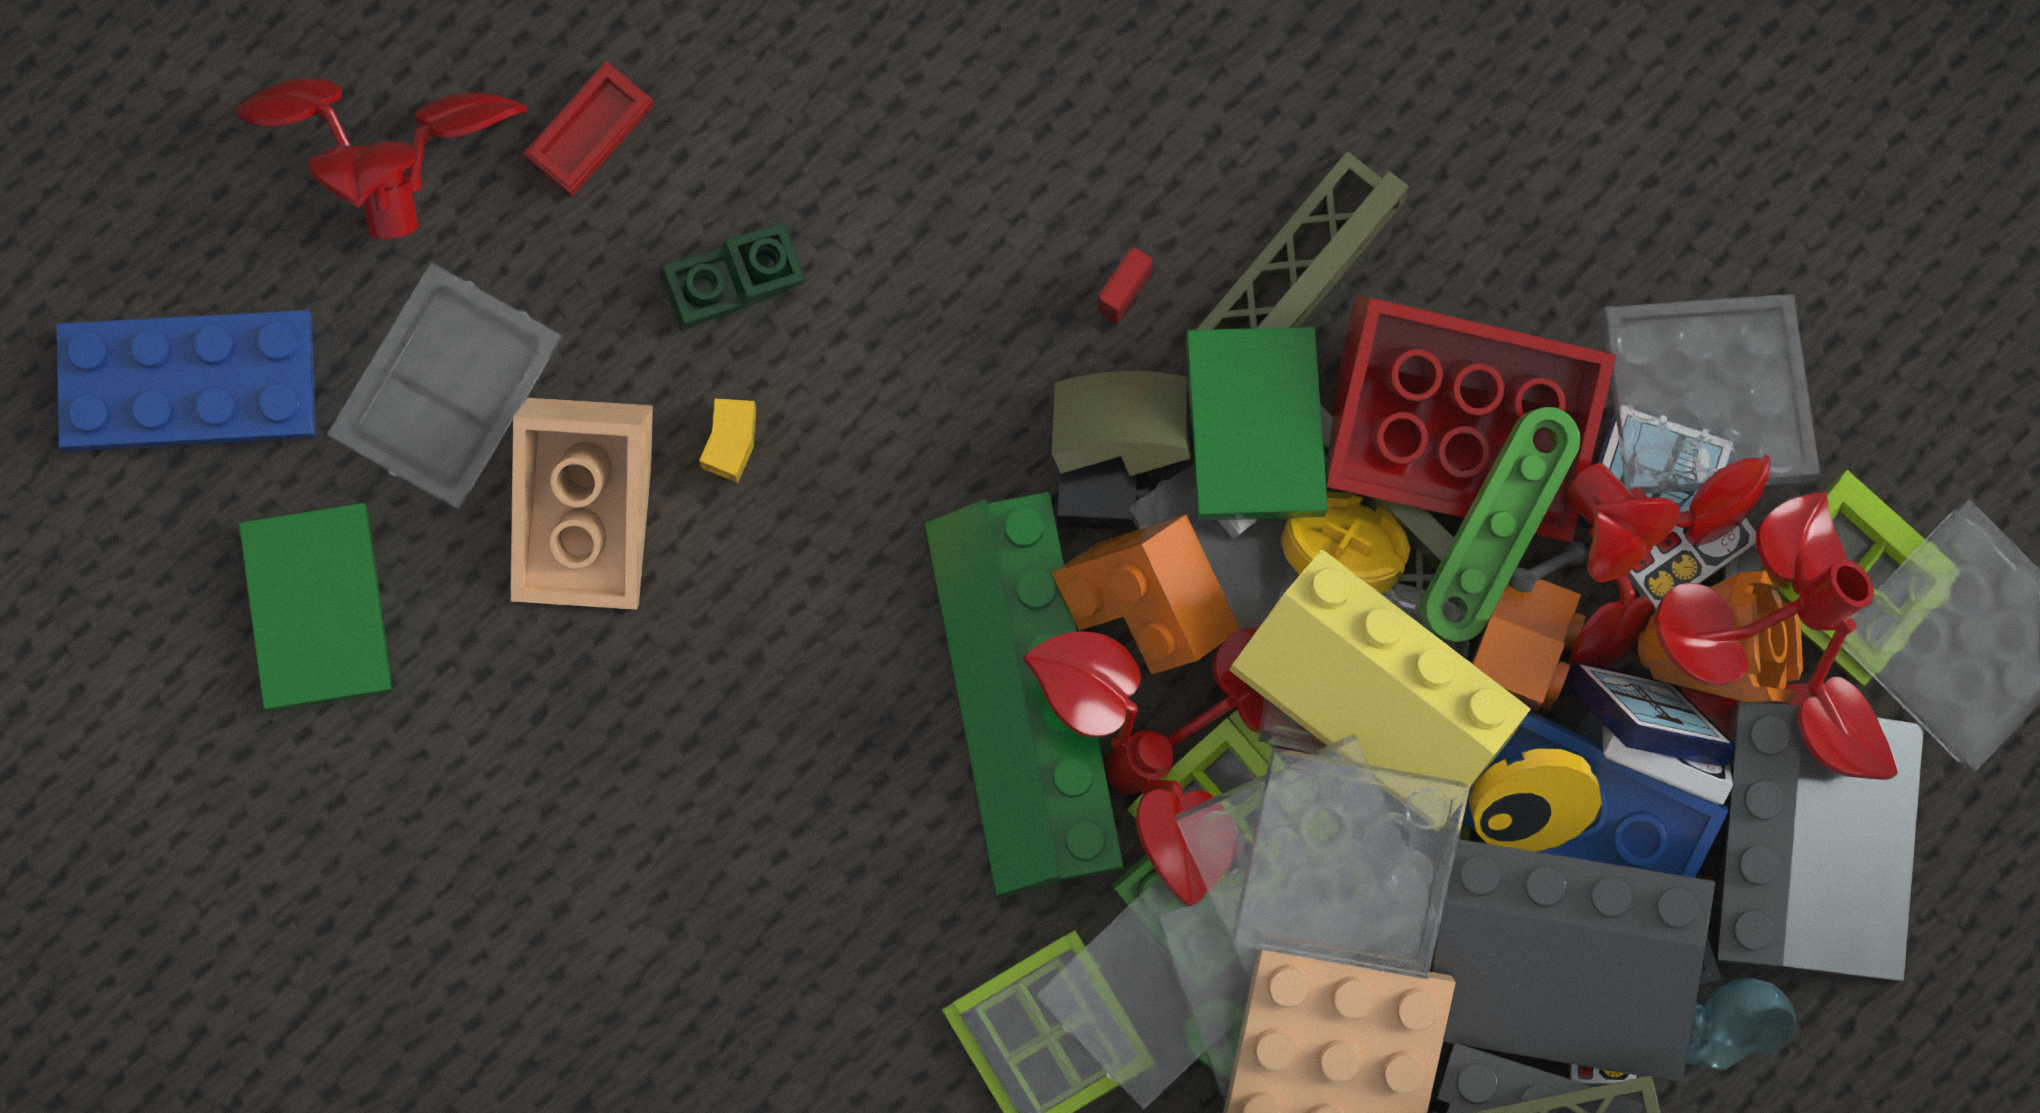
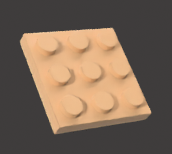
M1260 941L1223 1113H1427L1455 988V980L1450 975Z

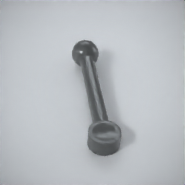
M1579 541L1569 542L1563 548V553L1529 570L1516 568L1508 584L1517 591L1529 593L1533 590L1536 580L1567 564L1573 566L1582 564L1588 554L1586 546Z

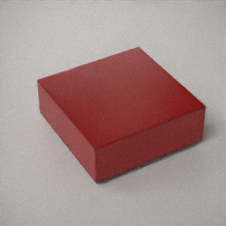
M1135 247L1132 250H1128L1098 296L1100 314L1116 324L1119 323L1152 274L1153 259Z

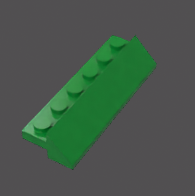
M1050 492L987 503V500L984 499L926 522L925 528L996 896L1060 885L1062 881L1123 870L1124 866L1098 737L1089 738L1081 736L1062 723L1049 706L1037 678L1023 661L1024 655L1040 643L1061 634L1077 632L1076 623L1051 574L1062 567L1064 563Z

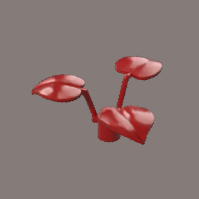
M299 78L277 83L257 92L234 108L235 114L240 120L264 127L296 123L313 114L323 118L327 122L338 147L325 150L312 157L308 161L309 172L317 182L357 208L363 204L369 236L375 239L399 238L409 235L418 229L419 225L413 192L423 188L420 172L424 148L428 139L434 135L440 138L463 136L484 129L519 113L528 114L527 105L500 95L481 92L451 94L434 100L415 112V121L421 126L415 130L413 147L396 141H384L360 147L350 145L334 109L329 105L342 98V90L337 84L328 80ZM409 168L408 174L405 175L402 173L403 171Z
M1764 453L1763 458L1743 459L1718 470L1699 488L1691 501L1689 511L1680 512L1679 506L1672 499L1649 498L1639 487L1629 490L1602 463L1591 465L1576 476L1567 489L1566 499L1592 526L1589 531L1593 541L1588 556V573L1597 582L1616 580L1620 594L1617 602L1607 603L1597 609L1581 629L1568 662L1570 667L1567 674L1570 678L1587 674L1580 665L1601 669L1618 660L1637 645L1639 634L1646 629L1650 615L1654 614V604L1646 596L1634 599L1635 591L1627 573L1633 570L1641 562L1645 554L1652 551L1655 545L1663 541L1671 533L1675 525L1680 528L1688 527L1685 538L1693 546L1716 541L1739 526L1756 506L1766 486L1771 466V458L1766 453Z
M1816 492L1790 499L1772 510L1761 521L1756 532V546L1765 569L1778 580L1792 582L1793 591L1799 597L1786 606L1745 627L1734 629L1733 614L1720 595L1709 587L1698 583L1679 584L1670 589L1659 602L1653 623L1656 625L1657 638L1670 661L1686 676L1705 685L1725 686L1738 680L1748 669V659L1739 641L1749 639L1797 613L1801 621L1813 630H1835L1808 683V689L1813 697L1805 700L1798 707L1797 722L1801 737L1812 756L1828 770L1848 777L1889 780L1898 774L1897 767L1888 741L1868 701L1853 684L1841 677H1832L1824 682L1846 636L1857 628L1856 623L1851 617L1871 603L1874 596L1873 584L1861 566L1847 560L1843 545L1831 520L1827 493Z
M1246 628L1233 632L1230 638L1220 644L1215 650L1212 665L1214 678L1219 687L1229 696L1166 738L1159 733L1149 730L1139 731L1130 737L1138 708L1128 698L1137 690L1141 674L1136 661L1123 645L1115 639L1095 632H1071L1055 636L1040 643L1024 655L1023 661L1037 678L1049 706L1062 723L1075 733L1089 738L1104 737L1119 729L1118 735L1111 739V746L1114 749L1106 755L1104 760L1106 779L1111 787L1121 794L1136 795L1142 792L1144 796L1140 799L1136 810V826L1144 851L1159 877L1176 898L1186 907L1193 906L1200 901L1230 865L1237 845L1235 826L1229 812L1212 794L1202 790H1194L1183 795L1182 787L1177 781L1160 779L1167 775L1172 767L1173 747L1235 706L1246 727L1258 734L1275 733L1294 722L1291 717L1229 670L1258 629Z

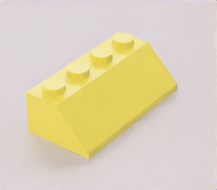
M1323 549L1319 551L1283 594L1229 669L1436 830L1441 827L1475 782L1509 742L1531 710L1527 705Z

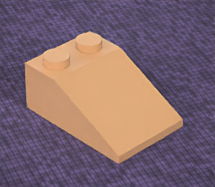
M526 398L513 416L512 602L637 610L640 598L651 476L653 405Z

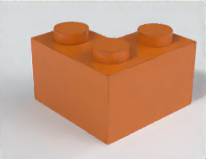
M1186 514L1096 543L1051 573L1078 630L1124 617L1151 675L1198 661L1229 639L1231 633L1240 630L1238 622Z
M1542 579L1536 580L1533 590L1529 593L1517 591L1507 584L1483 630L1471 663L1531 709L1530 711L1537 713L1539 708L1550 711L1554 701L1558 699L1570 667L1569 664L1559 661L1563 649L1572 652L1586 616L1575 612L1581 594Z

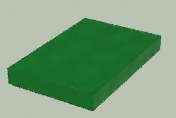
M1315 327L1187 330L1185 340L1197 521L1325 517L1328 506Z
M360 503L240 522L239 528L264 710L266 712H274L394 693L367 505Z

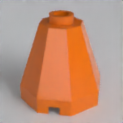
M1768 571L1739 573L1709 587L1720 595L1729 606L1734 617V629L1745 627L1791 603H1782L1778 590L1789 589L1787 582L1776 579ZM1656 613L1650 615L1646 629L1639 634V658L1643 667L1650 669L1654 680L1743 702L1791 704L1795 691L1784 690L1787 681H1798L1803 670L1801 623L1798 613L1749 639L1739 641L1748 659V669L1738 680L1725 686H1709L1699 683L1686 676L1670 661L1656 635V625L1653 623Z

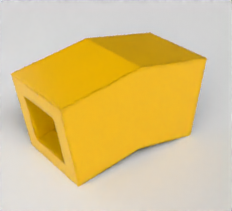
M715 399L712 432L699 460L702 469L736 483L739 482L754 448L756 405L754 401Z

